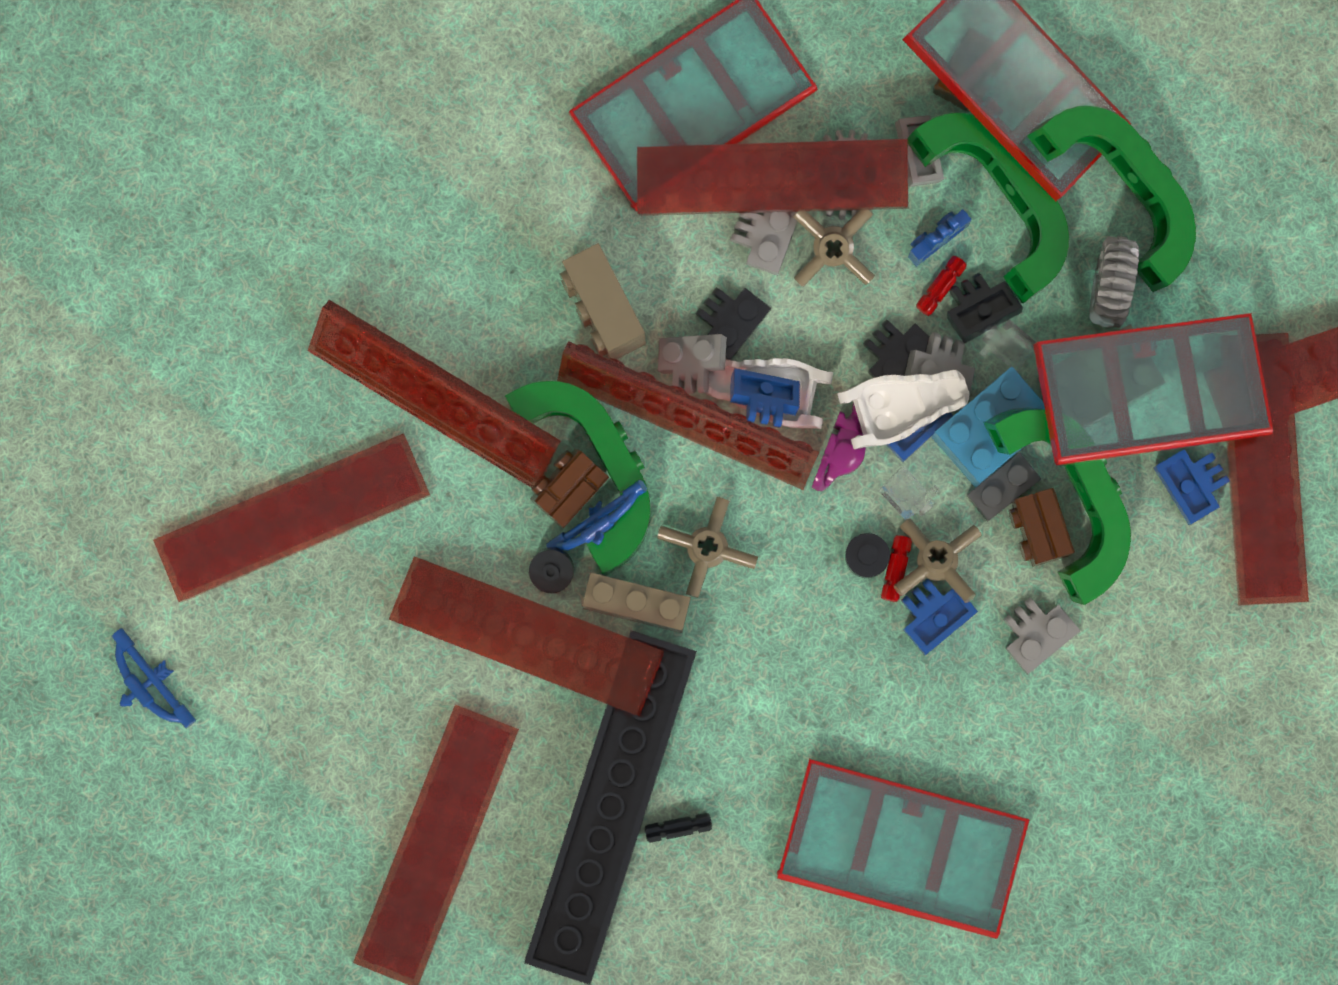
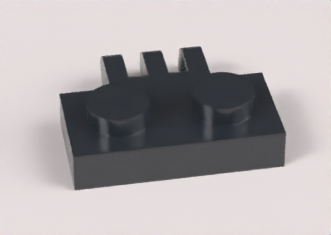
M977 273L972 276L977 288H974L971 282L966 279L961 282V286L966 294L963 295L956 285L949 290L958 306L947 312V319L964 344L1022 313L1023 306L1005 281L990 288L982 275Z
M716 287L712 294L722 302L718 305L710 298H707L704 305L713 311L711 316L701 308L695 314L712 327L707 335L722 334L727 337L726 360H732L771 311V307L746 288L733 300Z
M885 320L881 325L890 335L886 337L878 329L872 333L881 343L880 346L877 347L870 339L863 343L878 359L868 370V373L873 378L885 375L905 376L910 351L918 350L926 353L930 336L916 323L903 335L890 321Z

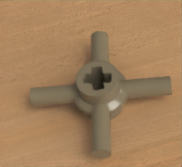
M864 205L843 227L828 226L824 228L803 207H800L793 217L815 237V256L794 279L804 287L824 265L840 266L843 264L860 281L867 285L875 275L853 255L854 241L852 236L874 215L873 212ZM832 240L834 243L836 240H839L840 251L836 252L833 249L831 253L828 252L827 241Z
M717 497L708 526L696 530L692 535L661 526L657 539L687 548L690 559L695 563L686 595L699 598L708 568L718 566L724 560L755 569L758 556L728 547L727 539L720 531L730 502L729 500ZM707 539H711L714 541L713 546L718 549L716 552L710 551L709 555L705 556L701 554L702 548H698L699 543L705 544Z
M911 519L904 521L900 528L911 538L920 551L917 557L918 567L894 585L896 592L903 596L924 579L928 578L935 581L946 580L965 603L972 600L976 594L956 572V569L958 567V553L982 536L980 530L975 525H972L950 543L940 540L930 542ZM934 557L936 560L943 558L944 563L941 564L939 561L932 563V558Z

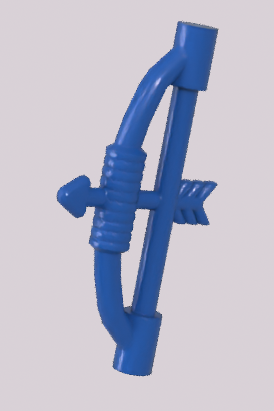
M638 480L626 488L621 496L605 507H602V502L599 501L595 507L588 508L589 518L567 533L562 532L546 543V547L570 550L591 541L600 545L604 538L603 533L612 528L614 523L631 508L637 497L647 491L646 485L643 481Z
M123 628L117 630L111 636L116 642L115 658L124 679L123 682L131 691L128 696L126 694L122 695L120 705L122 707L132 706V700L136 697L143 707L148 708L160 718L169 722L182 723L185 728L190 727L196 722V719L184 704L181 705L161 681L166 679L174 670L167 669L166 660H164L153 671L135 649V643ZM124 652H128L149 678L144 683H141L135 674H131L123 655ZM153 684L174 709V712L169 713L157 705L146 688Z

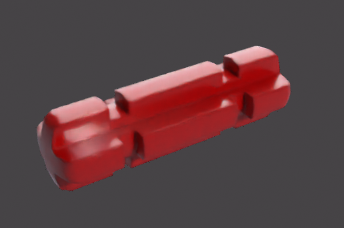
M955 255L950 258L945 266L946 269L941 270L927 289V295L923 294L917 302L916 307L920 312L927 316L932 315L938 307L937 302L941 303L957 281L956 277H960L966 269L967 264L961 258Z
M896 535L893 540L892 549L894 552L890 554L885 575V581L887 582L883 585L881 593L883 600L897 602L900 598L894 585L905 576L909 559L907 553L910 552L912 540L909 537Z

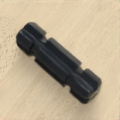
M709 813L695 815L694 818L687 816L663 821L664 824L660 825L658 822L647 824L645 826L647 841L652 843L662 841L661 838L665 837L672 839L692 835L694 831L699 833L707 832L712 829L711 817Z

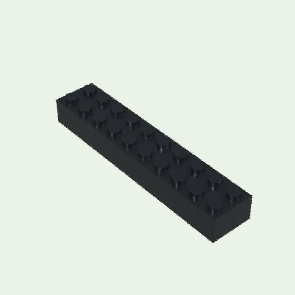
M632 630L630 631L524 964L591 985L697 651Z

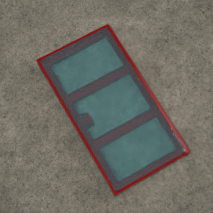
M735 0L571 109L568 114L624 194L631 208L638 211L818 91V88L759 1Z
M942 0L902 39L1055 201L1059 200L1102 154L1092 146L1076 143L1064 154L1047 162L1027 135L1049 118L1076 106L1101 107L1118 114L1130 125L1132 124L1015 0Z
M1251 313L1046 340L1033 344L1053 458L1056 465L1273 434V425Z
M809 759L781 865L777 870V879L998 939L1030 819Z

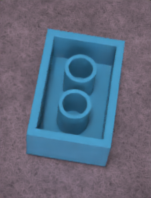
M1010 367L937 429L931 438L976 488L1020 451L1018 450L1011 455L998 453L983 422L1004 411L1016 408L1045 410L1044 402L1013 367Z

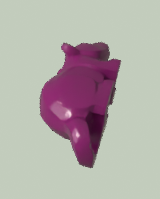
M854 402L852 413L849 417L845 418V413L841 411L837 416L833 428L839 431L837 435L831 434L811 486L816 491L822 492L837 477L854 472L864 460L866 447L853 449L851 439L856 436H863Z

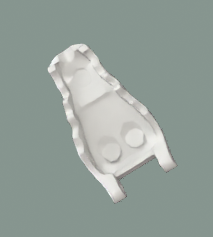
M788 358L743 360L741 362L725 360V370L709 371V389L706 394L730 401L731 375L734 368L800 381V407L796 416L783 413L782 426L806 429L822 428L823 418L812 416L810 413L817 383L831 384L833 372L819 370L803 362ZM734 403L737 406L746 409V405ZM770 415L769 421L772 422V423H773V416Z
M958 370L944 371L933 375H885L864 381L853 388L837 394L840 404L854 402L863 436L859 435L851 439L853 449L882 446L900 441L910 436L919 428L935 421L941 415L966 406L969 400L966 380Z

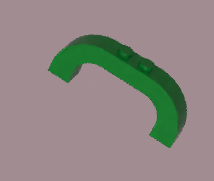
M1086 105L1072 107L1056 114L1038 125L1027 135L1047 162L1064 154L1076 143L1087 144L1097 149L1146 208L1152 219L1154 228L1153 241L1149 250L1139 259L1138 275L1152 292L1169 286L1180 276L1192 257L1196 241V223L1192 206L1184 190L1172 176L1171 170L1159 160L1152 151L1149 142L1142 138L1132 125L1110 110Z
M944 114L932 118L917 127L906 139V142L924 167H927L940 157L951 153H962L975 158L985 167L1027 226L1031 240L1029 254L1025 260L1014 266L1003 276L1019 300L1024 304L1051 283L1065 263L1069 248V230L1060 204L1041 187L973 114Z
M540 381L522 386L505 395L522 429L551 416L567 417L577 422L589 437L620 496L626 488L638 480L643 481L646 485L640 472L645 467L637 452L634 450L630 453L623 442L628 439V436L621 423L617 421L613 424L605 408L585 390L569 383ZM648 489L637 497L631 508L618 519L615 526L604 534L600 545L592 541L586 544L603 576L622 567L641 547L650 523L651 510Z
M1011 409L983 422L998 453L1011 455L1036 441H1044L1051 446L1044 409ZM1062 414L1068 450L1095 446L1089 435L1079 424ZM1106 458L1063 464L1089 516L1092 527L1091 540L1085 553L1078 560L1058 571L1071 600L1082 605H1086L1098 598L1115 583L1125 567L1130 551L1131 528L1128 514L1120 498L1122 494L1121 488L1117 481L1109 476L1105 465H1107Z

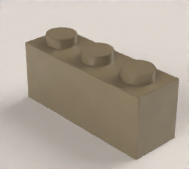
M590 572L582 607L585 610L683 633L691 597Z

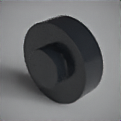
M864 533L854 537L845 551L847 567L854 575L861 578H874L880 575L886 569L890 560V551L887 543L881 537L872 533Z
M555 547L540 550L533 557L529 566L531 582L537 589L545 593H558L564 590L570 584L574 575V563L569 554Z

